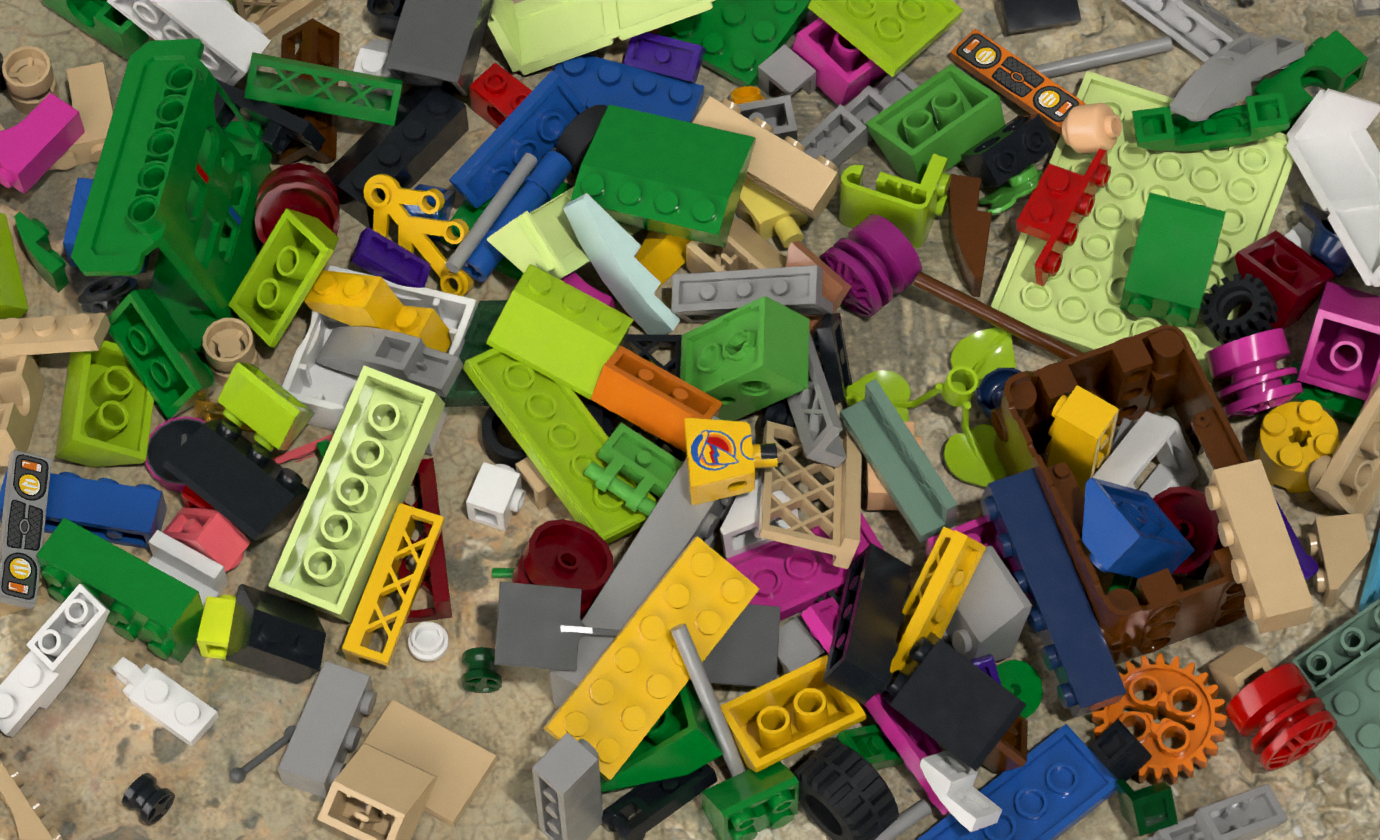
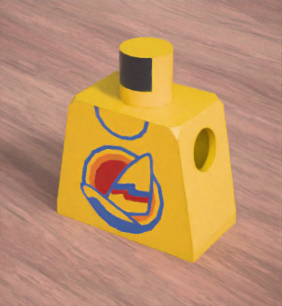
M685 418V443L691 505L751 492L755 489V468L778 467L776 443L752 444L749 423Z

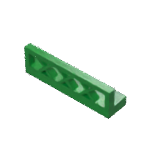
M252 52L244 98L394 126L403 80ZM258 65L271 67L278 74L258 71L257 67ZM303 73L312 75L316 81L296 77ZM338 81L349 82L353 88L333 84ZM376 88L393 90L391 96L371 91Z

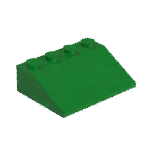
M609 104L581 163L570 201L587 193L617 223L725 248L756 138Z

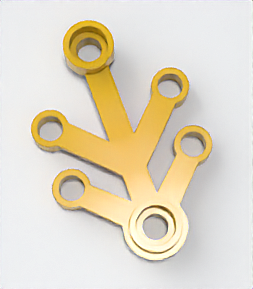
M377 174L371 177L364 186V198L367 204L374 210L373 230L390 240L388 230L389 218L391 216L398 225V245L413 254L414 246L440 277V287L443 292L462 297L469 293L473 288L474 279L463 271L462 268L458 273L451 272L445 265L447 259L426 235L442 236L447 242L458 244L469 232L467 223L462 219L445 221L411 216L402 205H418L424 213L433 214L444 206L445 198L442 192L434 188L427 191L401 188L399 182L387 174ZM377 188L385 192V200L378 196ZM428 195H431L436 200L435 207L428 204ZM452 225L459 228L460 237L452 234ZM450 278L457 281L458 290L452 288L449 282Z

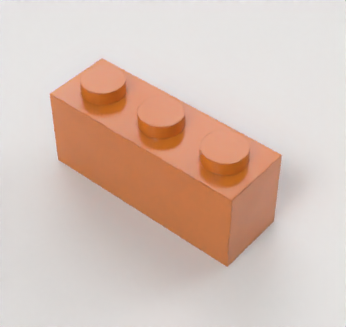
M621 345L604 364L591 397L592 401L600 404L607 410L616 413L639 426L642 430L648 431L685 453V418L712 419L713 416H718L723 402Z

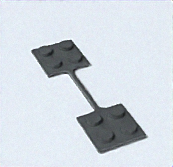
M500 582L494 665L576 672L578 643L583 636L616 637L621 630L592 628L582 623L580 618L582 589ZM748 604L702 663L710 683L760 687L777 679L780 607Z

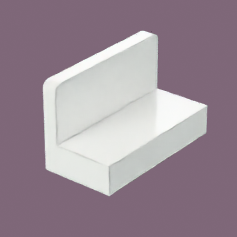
M157 530L148 543L153 556L148 564L197 590L203 608L207 596L219 598L229 584L224 566L163 532Z

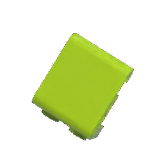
M933 154L921 184L880 171L876 180V191L863 187V165H852L846 168L841 175L839 221L842 225L853 229L869 215H880L894 224L909 240L913 248H920L928 237L936 215H944L949 201V195L946 194L951 181V175L946 173L948 158Z

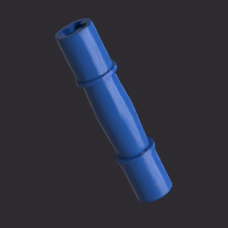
M548 151L530 175L525 178V181L522 183L523 186L512 197L463 265V271L471 278L484 282L504 257L501 252L487 241L488 237L527 210L530 213L552 199L554 192L572 171L570 162L563 155L556 151Z

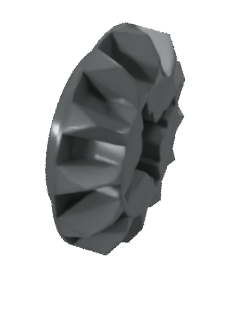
M112 276L89 285L79 296L78 301L84 312L100 313L118 307L129 293L140 289L135 278Z

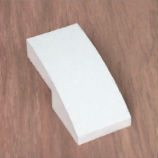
M948 750L922 758L920 767L932 790L948 811L965 828L973 832L998 822L1002 809L973 787L978 774L977 771H974Z

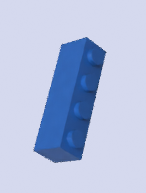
M7 470L0 490L1 523L6 488ZM71 472L50 473L44 533L52 534L62 519L66 518L112 544L151 550L148 542L157 530H162L167 506L162 491L151 485L138 484L135 487L119 484L117 481L109 478L91 480L81 478L79 475Z

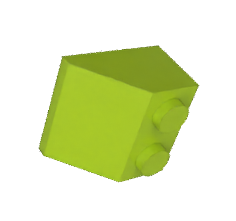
M237 362L217 400L225 407V410L222 412L224 416L239 427L246 423L256 431L253 438L271 452L275 447L278 450H287L315 414V412L258 367L243 362Z

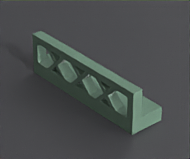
M875 379L865 385V399L840 411V419L919 542L922 543L928 540V538L940 534L943 527L950 529L955 526L958 504L878 381Z

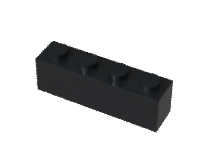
M872 543L851 562L848 568L823 678L824 682L862 704L869 701L876 693L882 694L892 680L893 673L890 672L891 662L899 647V643L896 642L897 633L905 618V614L902 613L903 604L911 589V586L908 584L911 566Z

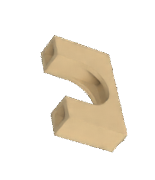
M103 62L66 69L72 107L79 111L85 133L48 171L56 169L67 170L75 165L99 162L114 111L109 81ZM0 116V131H2L5 129L2 127V121Z

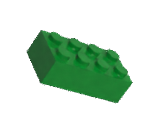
M66 518L62 519L36 555L42 569L41 574L46 579L49 587L48 592L55 599L63 603L79 584H83L110 610L106 621L114 625L115 630L121 636L131 641L137 638L148 644V648L158 657L166 660L171 657L182 663L197 642L204 610L199 592Z

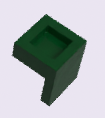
M1124 779L1115 781L1122 816L1139 836L1178 824L1172 789L1166 781L1136 791Z

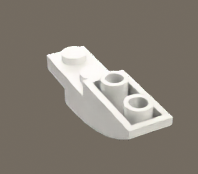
M79 584L26 644L31 649L30 652L0 685V730L6 736L13 738L39 707L47 709L76 673L97 640L110 610L83 584Z

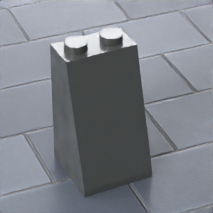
M405 0L386 59L385 68L395 79L403 80V83L416 86L438 85L448 93L469 97V85L473 83L493 0Z

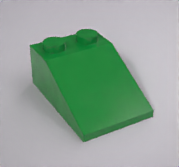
M690 679L610 781H606L600 776L601 792L689 775L723 755Z

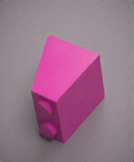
M1327 281L1297 381L1366 401L1380 372V296Z

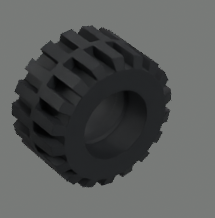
M828 740L792 772L799 781V803L814 823L832 840H875L899 817L895 798L880 774L859 753L836 740Z

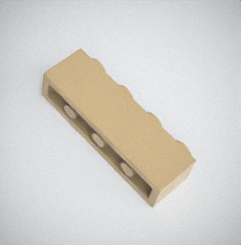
M709 96L692 123L755 137L756 142L745 178L817 221L841 185L838 172H836L837 166L821 155L814 159L804 153L806 148L789 136H786L783 140L772 133L774 129L760 118L754 117L751 121L740 114L742 109L730 100L723 98L719 102Z
M1261 459L1214 469L1209 484L1205 487V497L1211 511L1216 510L1220 521L1218 523L1220 541L1224 547L1229 546L1233 558L1231 560L1232 574L1236 583H1242L1246 594L1244 605L1249 620L1256 622L1260 634L1307 623L1315 606Z

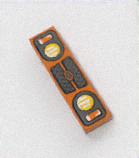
M974 29L950 51L952 61L1031 115L1039 114L1043 123L1060 135L1063 134V120L1071 109L1079 105H1086L1079 98L977 29Z

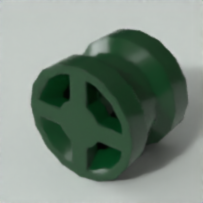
M477 647L464 651L462 654V664L466 667V673L462 675V687L465 690L474 693H491L502 687V676L498 673V668L501 665H494L495 649Z

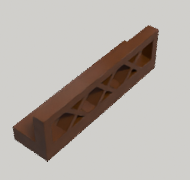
M312 18L282 35L281 58L339 68L340 33ZM302 40V44L295 54V43ZM302 73L299 77L300 79L316 81L312 75ZM280 105L281 109L293 114L295 107ZM298 108L295 115L311 122L326 140L318 152L301 144L292 147V140L282 154H278V162L288 165L305 155H309L324 164L334 161L337 152V115Z

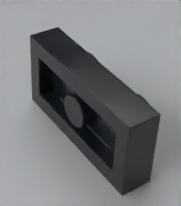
M840 313L825 314L818 327L814 329V346L817 352H821L823 362L821 366L833 401L845 400L847 397V386L852 385L841 316Z

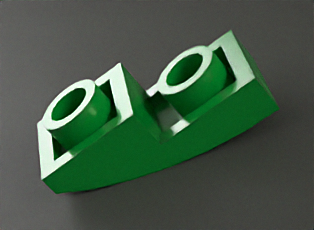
M19 211L14 218L27 256L40 276L59 293L69 284L64 269L66 263L57 252L52 250L48 238L50 232L46 226L36 218L30 220Z

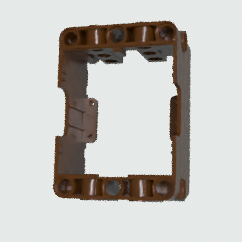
M1159 326L1064 361L1049 364L1033 372L1023 371L1008 378L1005 382L1001 406L991 410V419L996 432L994 440L995 452L1007 477L1034 468L1115 665L1144 654L1153 653L1165 646L1211 629L1231 624L1238 619L1246 617L1247 613L1244 605L1246 594L1242 583L1237 584L1234 580L1231 570V560L1233 558L1229 546L1213 551L1203 583L1195 588L1184 591L1181 583L1175 584L1169 569L1166 568L1139 578L1134 593L1128 589L1118 588L1105 595L1094 567L1081 546L1084 495L1070 467L1066 463L1061 462L1046 467L1040 455L1045 452L1052 438L1048 435V432L1055 420L1051 414L1056 403L1062 395L1069 397L1078 385L1119 409L1116 426L1121 425L1123 418L1133 421L1141 418L1145 411L1155 413L1174 406L1197 454L1201 455L1205 452L1213 470L1249 462L1185 334L1175 326Z

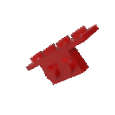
M1099 148L1084 176L1049 163L1037 187L1016 221L1017 231L1047 241L1035 263L1036 284L1044 286L1050 275L1055 276L1058 273L1063 259V251L1067 245L1072 246L1079 231L1078 224L1083 216L1088 217L1090 215L1098 188L1106 186L1111 175V166H1108L1106 150Z

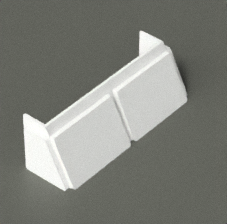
M1329 88L1326 91L1320 90L1287 133L1289 142L1286 147L1322 210L1330 212L1327 219L1365 285L1378 287L1380 286V152L1366 129L1380 112V104Z

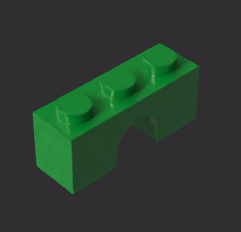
M44 0V4L127 60L131 54L137 51L151 37L110 5L107 0Z
M1335 30L1326 38H1317L1310 45L1304 57L1291 62L1288 67L1281 69L1280 73L1272 79L1269 77L1263 79L1256 86L1253 94L1262 95L1284 92L1290 126L1280 133L1287 134L1314 99L1304 88L1316 86L1325 90L1329 88L1344 93L1363 78L1368 58L1339 31Z

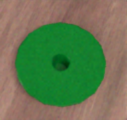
M1016 659L1004 661L996 666L1001 685L1026 704L1020 715L1026 719L1035 713L1041 703L1043 694L1041 679L1036 670L1028 663Z

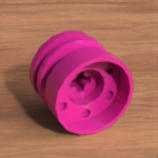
M1282 328L1246 336L1216 347L1204 354L1212 379L1229 377L1232 384L1217 393L1220 400L1237 397L1238 401L1222 408L1227 418L1236 416L1250 417L1262 414L1304 393L1300 382L1284 386L1282 384V381L1298 374L1295 367L1277 369L1276 362L1291 354Z

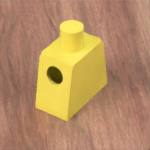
M745 178L736 208V214L740 219L746 222L765 240L778 235L784 248H788L791 242H802L804 235L799 227L808 222V215Z

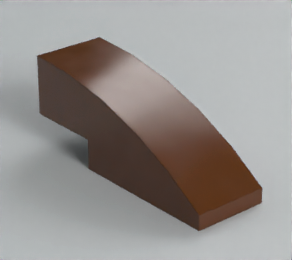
M951 174L948 228L952 251L962 279L971 295L980 297L992 212L977 211L981 178Z

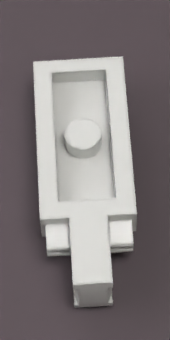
M122 657L112 668L116 673V679L126 685L123 693L129 698L131 704L190 747H194L219 718L216 710L156 667L153 668L145 664L140 669L137 665Z

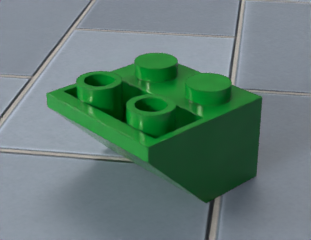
M781 761L757 773L749 769L702 791V808L719 840H753L758 835V832L771 826L774 829L783 827L794 819V815L798 814L799 781Z

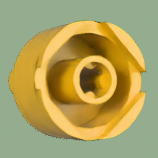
M1306 400L1304 402L1284 403L1275 407L1264 417L1255 447L1254 460L1261 459L1269 483L1273 487L1276 484L1286 488V492L1290 493L1309 492L1311 490L1307 479L1308 469L1321 456H1332L1340 443L1338 427L1332 417L1316 401Z

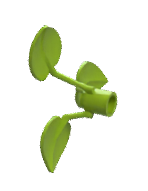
M995 327L975 332L963 338L952 351L950 358L952 369L944 383H937L933 389L913 401H908L911 395L909 384L901 375L893 371H873L852 385L847 386L845 401L848 407L865 399V385L876 379L904 422L909 421L908 409H914L935 395L942 394L943 399L949 405L961 407L962 409L961 428L963 433L951 436L944 448V461L948 470L959 480L986 488L988 483L1005 477L1006 472L994 449L996 435L994 427L988 424H980L970 430L969 410L971 408L970 400L985 375L997 368H1016L1012 334Z

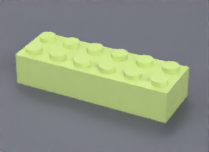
M363 366L268 587L283 597L352 623L398 504H403L445 407V403L437 393Z

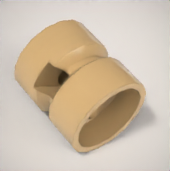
M24 46L11 51L5 57L2 64V72L11 101L18 111L29 115L50 92L59 97V89L53 74L50 58L43 50L38 47Z
M222 318L213 322L206 329L203 335V348L208 366L217 383L225 386L237 362L253 364L259 368V358L255 349L253 334L250 327L242 320Z

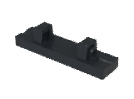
M216 79L244 118L256 121L266 128L261 141L269 150L281 155L292 140L316 152L320 150L326 139L311 122L268 102L244 98V91ZM216 91L214 98L216 123L220 127L226 128L236 115L218 91Z

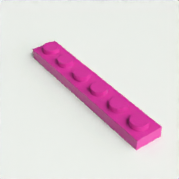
M833 596L809 606L800 614L809 626L811 634L819 640L828 654L840 608ZM876 693L863 705L878 723L882 734L890 740L900 754L907 769L915 775L927 792L929 800L944 816L949 811L932 790L920 767L922 758L942 752L943 750L932 737L881 698L883 693Z

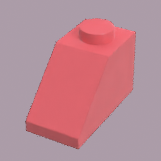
M182 507L163 530L164 534L224 566L225 572L232 570L242 561L244 557L243 552L251 543L229 519L217 510Z

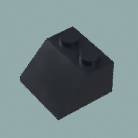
M241 584L238 586L225 660L298 684L320 671L326 632L312 608Z

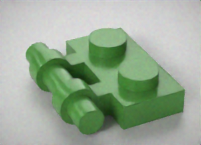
M621 422L602 446L597 456L609 465L604 469L592 461L585 470L584 475L596 482L595 487L606 493L609 490L626 501L625 506L635 513L639 510L649 517L657 503L648 498V494L652 492L661 498L683 462ZM622 472L637 482L639 485L636 489L617 477L619 473Z

